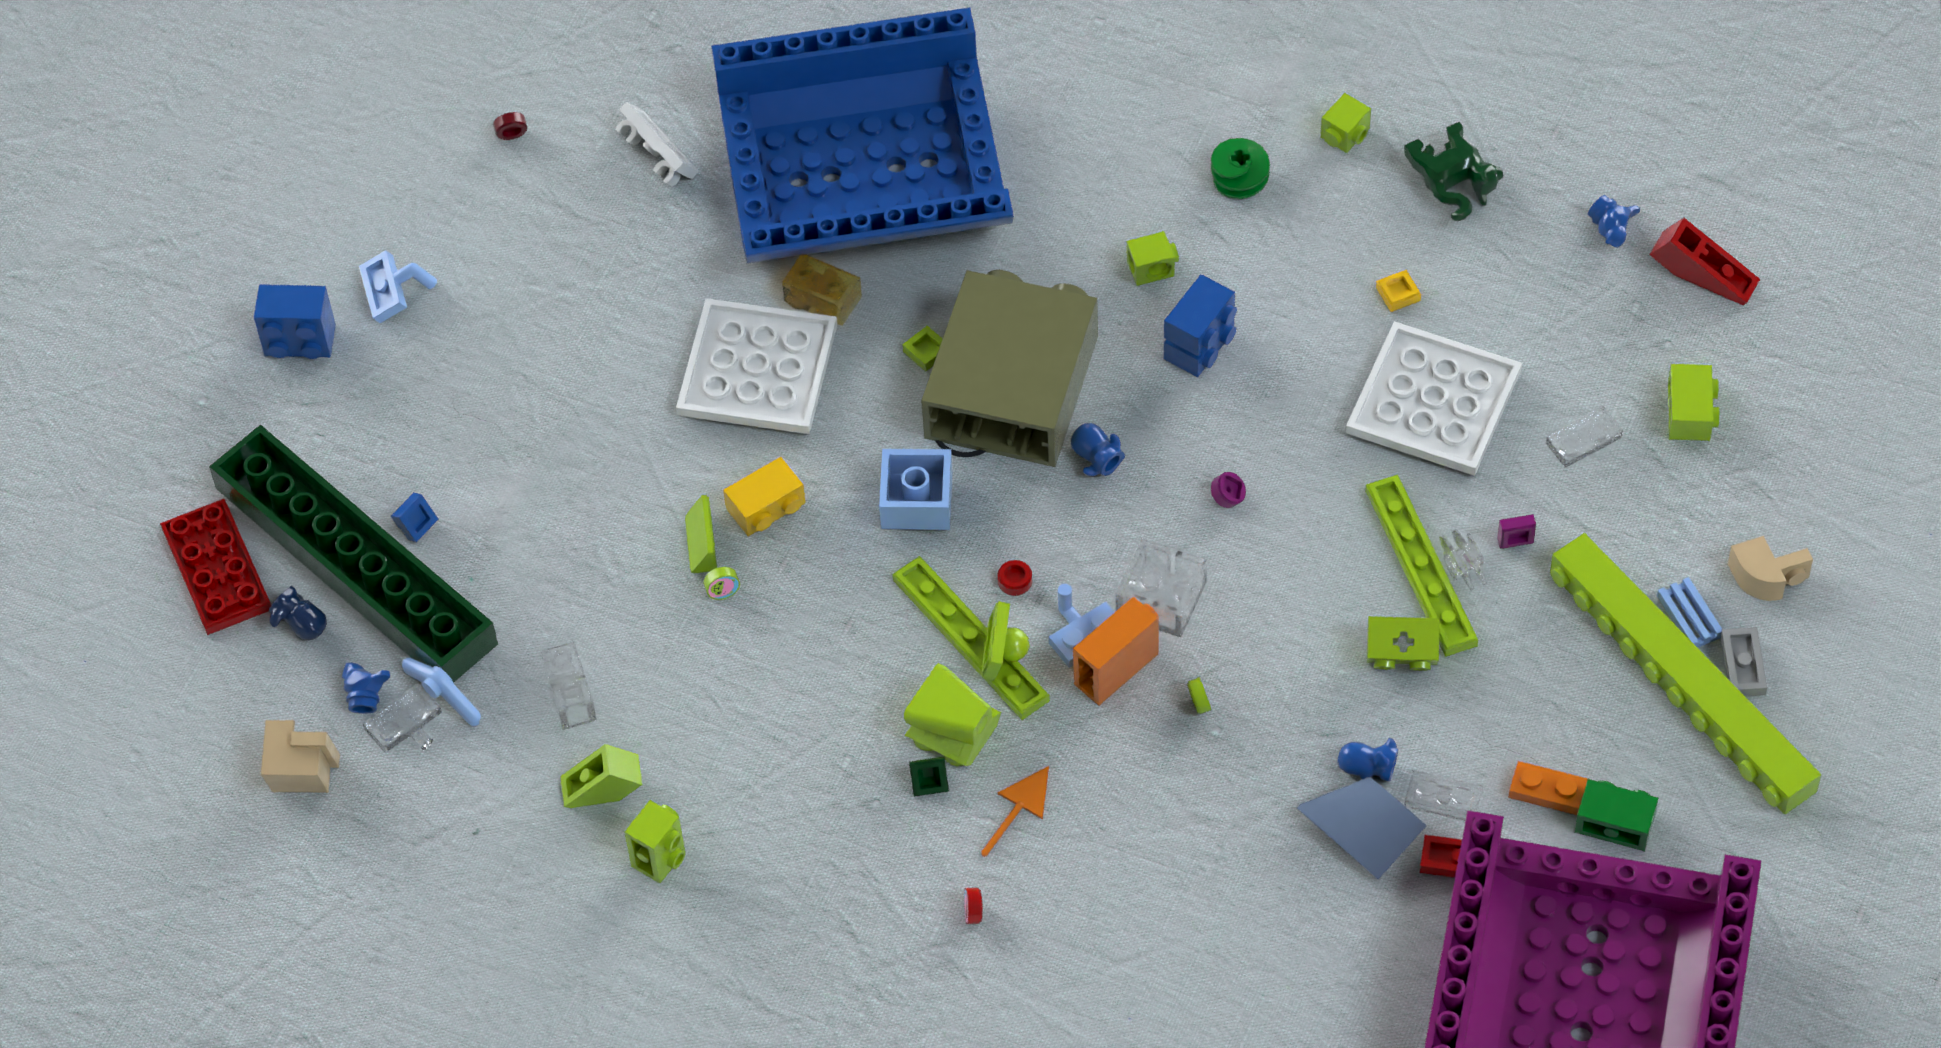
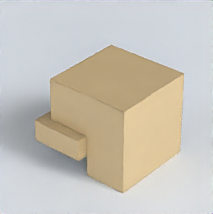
M265 720L261 776L272 792L329 793L330 768H339L340 753L328 733L294 732V720Z

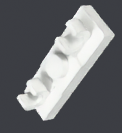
M626 101L619 110L627 119L621 121L617 125L616 130L625 135L632 129L631 134L626 139L628 143L635 146L643 138L645 140L643 146L655 157L661 155L665 159L658 162L653 171L663 176L669 170L668 176L663 180L667 185L671 187L676 185L680 180L681 174L693 179L699 170L643 110Z

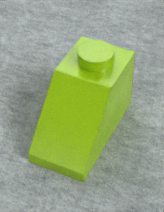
M604 744L560 776L563 802L566 808L621 801L642 786L639 755L608 744Z

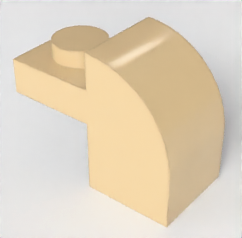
M1764 536L1732 545L1728 566L1739 587L1748 595L1760 600L1776 601L1783 599L1785 585H1798L1809 578L1813 558L1808 548L1775 558Z

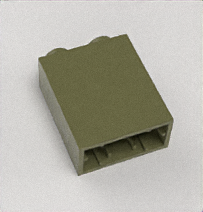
M966 270L921 400L924 439L939 440L951 445L974 450H985L992 454L1056 467L1098 339L1097 298L1088 296L1084 290L1072 284L1060 283L1049 288L1025 283L1020 277L1006 270H992L987 274Z

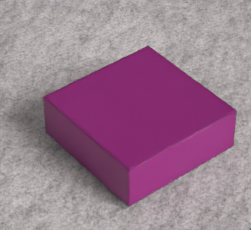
M1534 514L1499 520L1497 535L1499 547L1504 549L1533 544L1536 530Z

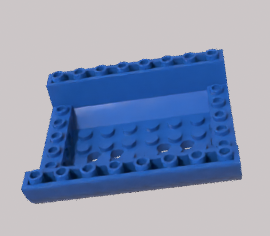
M970 7L711 46L726 148L747 264L1013 223L1014 215L1008 188L1004 189L977 60L976 32ZM925 160H934L937 162V164L933 167H924L921 165V163ZM895 164L905 167L900 172H892L888 169ZM829 174H836L840 177L834 182H828L823 179ZM796 179L807 181V184L801 187L791 185Z

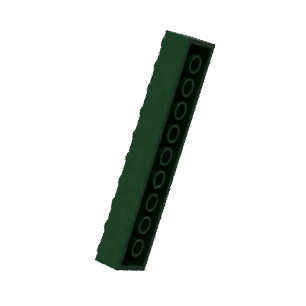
M261 424L209 466L215 487L222 495L411 658L431 667H440L449 675L454 683L498 645L494 624L489 618Z

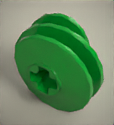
M1231 138L1221 142L1213 150L1211 173L1214 187L1220 194L1229 198L1244 199L1256 195L1268 183L1270 175L1269 155L1255 141L1245 138Z

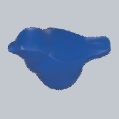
M1602 195L1590 207L1588 216L1592 218L1594 224L1598 225V232L1606 238L1605 243L1619 248L1626 240V228L1629 219L1637 215L1641 209L1637 205L1630 207L1617 205L1613 198L1610 199L1606 195Z
M346 663L342 678L344 679V691L348 693L346 701L349 703L348 710L359 714L376 712L377 704L380 701L378 692L381 690L383 683L390 679V671L382 670L373 674L357 663Z

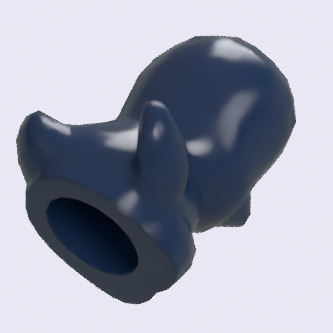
M290 586L281 593L269 608L271 613L270 624L272 627H277L280 621H285L295 635L302 640L316 639L323 633L327 625L326 615L309 600H304L303 596L297 594L293 586Z

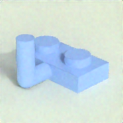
M386 250L359 266L372 318L379 323L407 308L401 286L402 283L412 277L428 289L434 288L437 283V279L416 263H409L397 270L394 256Z
M1061 584L1058 587V610L1069 624L1050 635L1049 644L1070 668L1073 666V648L1115 612L1107 602H1104L1081 616L1072 606L1071 586Z

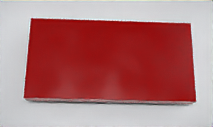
M225 498L160 523L207 635L269 611L271 602Z

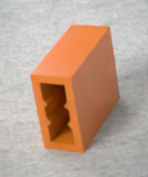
M1133 596L1073 648L1074 685L1098 706L1159 654V617L1156 611L1150 605L1142 604Z

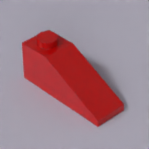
M1685 217L1662 232L1649 254L1673 275L1741 305L1747 304L1760 281L1759 277Z

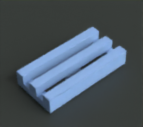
M1689 577L1683 579L1679 585L1675 582L1667 590L1664 587L1658 590L1657 597L1674 624L1697 648L1721 638V626ZM1684 592H1685L1686 595L1688 596L1689 600L1691 601V603L1693 604V606L1695 607L1696 611L1698 612V614L1700 615V617L1702 618L1703 622L1705 623V625L1707 626V628L1709 629V631H1710L1711 633H1709V632L1707 631L1706 627L1704 626V624H1703L1702 621L1700 620L1699 616L1697 615V613H1696L1695 610L1693 609L1692 605L1690 604V602H1689L1688 599L1686 598ZM1672 597H1676L1690 623L1693 624L1700 635V638H1696L1671 599Z

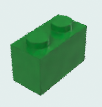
M1588 779L1578 810L1574 833L1645 852L1659 798L1651 796L1642 790L1632 791L1617 787L1609 781Z

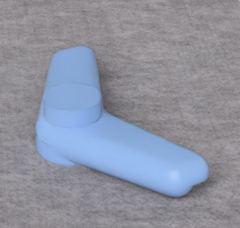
M405 658L402 661L404 673L422 682V687L431 697L436 699L441 695L469 725H479L480 712L454 685L452 679L444 670L438 666L431 667L413 658Z

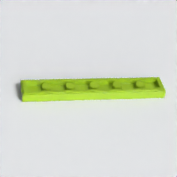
M1398 474L1366 484V494L1426 618H1440L1439 645L1444 656L1447 657L1478 647L1479 640Z
M918 556L893 573L892 577L896 585L981 675L987 627L921 556ZM1003 659V664L995 680L984 679L1021 720H1024L1050 702V695L1019 661L1009 662Z

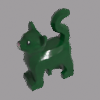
M1460 122L1446 127L1449 142L1444 144L1445 151L1434 155L1435 149L1429 144L1422 152L1423 143L1416 139L1404 145V155L1412 167L1424 177L1426 187L1433 192V195L1442 204L1459 206V209L1451 214V218L1454 221H1461L1471 214L1473 206L1466 196L1461 193L1447 192V190L1468 179L1471 181L1480 203L1485 206L1487 204V194L1496 189L1498 181L1503 178V171L1500 167L1483 161L1477 148L1463 138V126Z

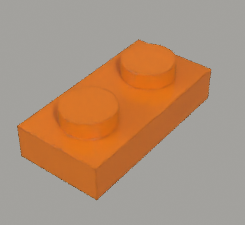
M1518 761L1508 798L1577 815L1588 778Z

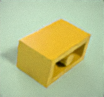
M782 457L775 459L723 490L727 511L748 537L757 531L766 530L774 521L786 514L795 513L806 503L804 484Z

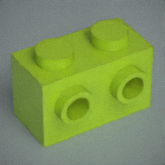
M649 800L624 831L631 867L661 883L671 869L675 870L681 865L686 852L678 813L668 805L663 804L660 806Z

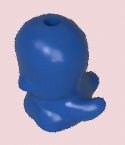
M1094 423L1080 425L1072 435L1071 447L1074 452L1091 463L1089 467L1083 469V473L1088 476H1096L1098 474L1108 476L1116 470L1125 458V454L1121 450L1119 437L1116 434H1111L1109 439L1104 431Z
M1388 738L1385 744L1376 748L1361 742L1346 743L1339 752L1338 765L1345 773L1360 776L1361 779L1376 775L1382 780L1390 782L1398 756L1397 744L1392 738Z

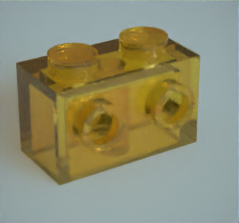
M809 255L799 256L782 281L784 301L790 306L815 314L836 316L837 324L843 326L862 297L860 277Z

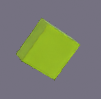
M927 325L902 344L903 353L926 372L933 367L943 338Z

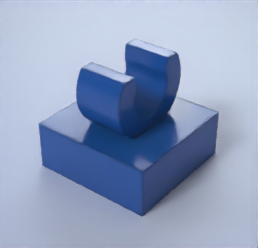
M415 492L391 515L397 527L401 529L409 541L417 542L438 520V517L422 494Z

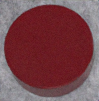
M519 112L502 114L493 122L495 134L502 140L517 139L528 128L525 116Z

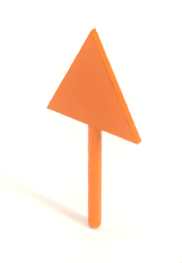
M1049 766L998 792V795L1016 805L981 851L983 857L990 853L1022 808L1043 819Z

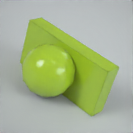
M998 601L988 619L981 676L984 679L994 681L1003 664V659L1009 662H1017L1028 654L1030 648L1029 637L1023 630L1016 627L1007 628L1010 610L1009 603Z

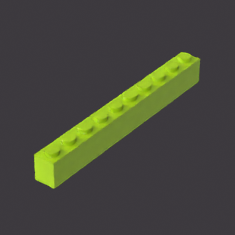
M1585 532L1552 554L1550 574L1553 581L1559 587H1564L1573 596L1576 605L1582 611H1587L1596 620L1598 627L1604 634L1611 635L1617 641L1624 655L1629 659H1634L1643 668V672L1648 680L1652 683H1657L1666 692L1669 701L1675 707L1681 708L1690 717L1693 726L1698 731L1705 732L1709 736L1718 752L1724 757L1728 756L1738 766L1742 777L1749 782L1752 781L1762 791L1764 799L1771 806L1777 807L1786 815L1817 793L1822 774Z

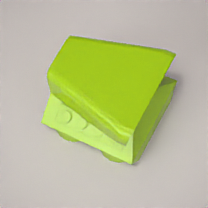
M938 663L904 711V720L907 724L911 725L904 736L912 739L921 750H934L944 755L945 760L950 765L969 766L996 729L1001 712L987 704L950 669Z

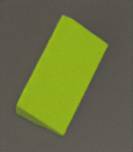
M701 495L685 516L690 571L694 574L710 572L717 568L710 501L707 495Z

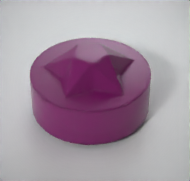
M1224 472L1213 479L1211 494L1217 504L1224 508H1232L1244 500L1246 488L1243 480L1237 474Z

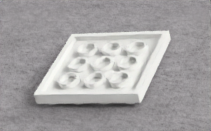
M706 298L676 405L677 415L810 434L837 328V317Z
M1394 321L1348 420L1346 433L1475 476L1520 375L1522 363Z

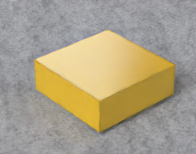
M1407 270L1376 281V289L1390 312L1421 301V293Z

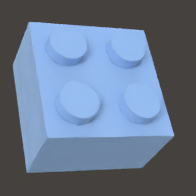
M882 449L879 499L881 529L950 530L953 477L951 449Z

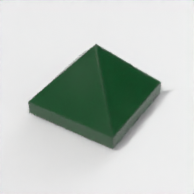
M944 756L909 762L914 797L949 792Z

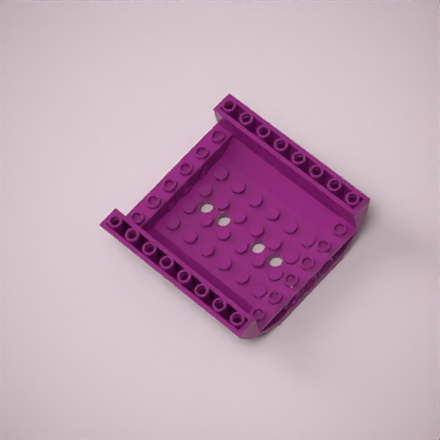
M1467 810L1424 1048H1735L1762 860L1725 854L1720 875L1501 838L1504 816ZM1592 931H1599L1607 937V940L1601 944L1591 942L1587 935ZM1587 963H1594L1601 968L1602 972L1597 976H1589L1583 972L1582 966ZM1583 1028L1588 1030L1592 1037L1587 1041H1578L1572 1037L1571 1032L1574 1029Z

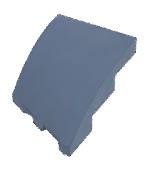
M1371 777L1301 803L1297 807L1302 814L1327 834L1345 852L1351 855L1377 880L1427 826Z

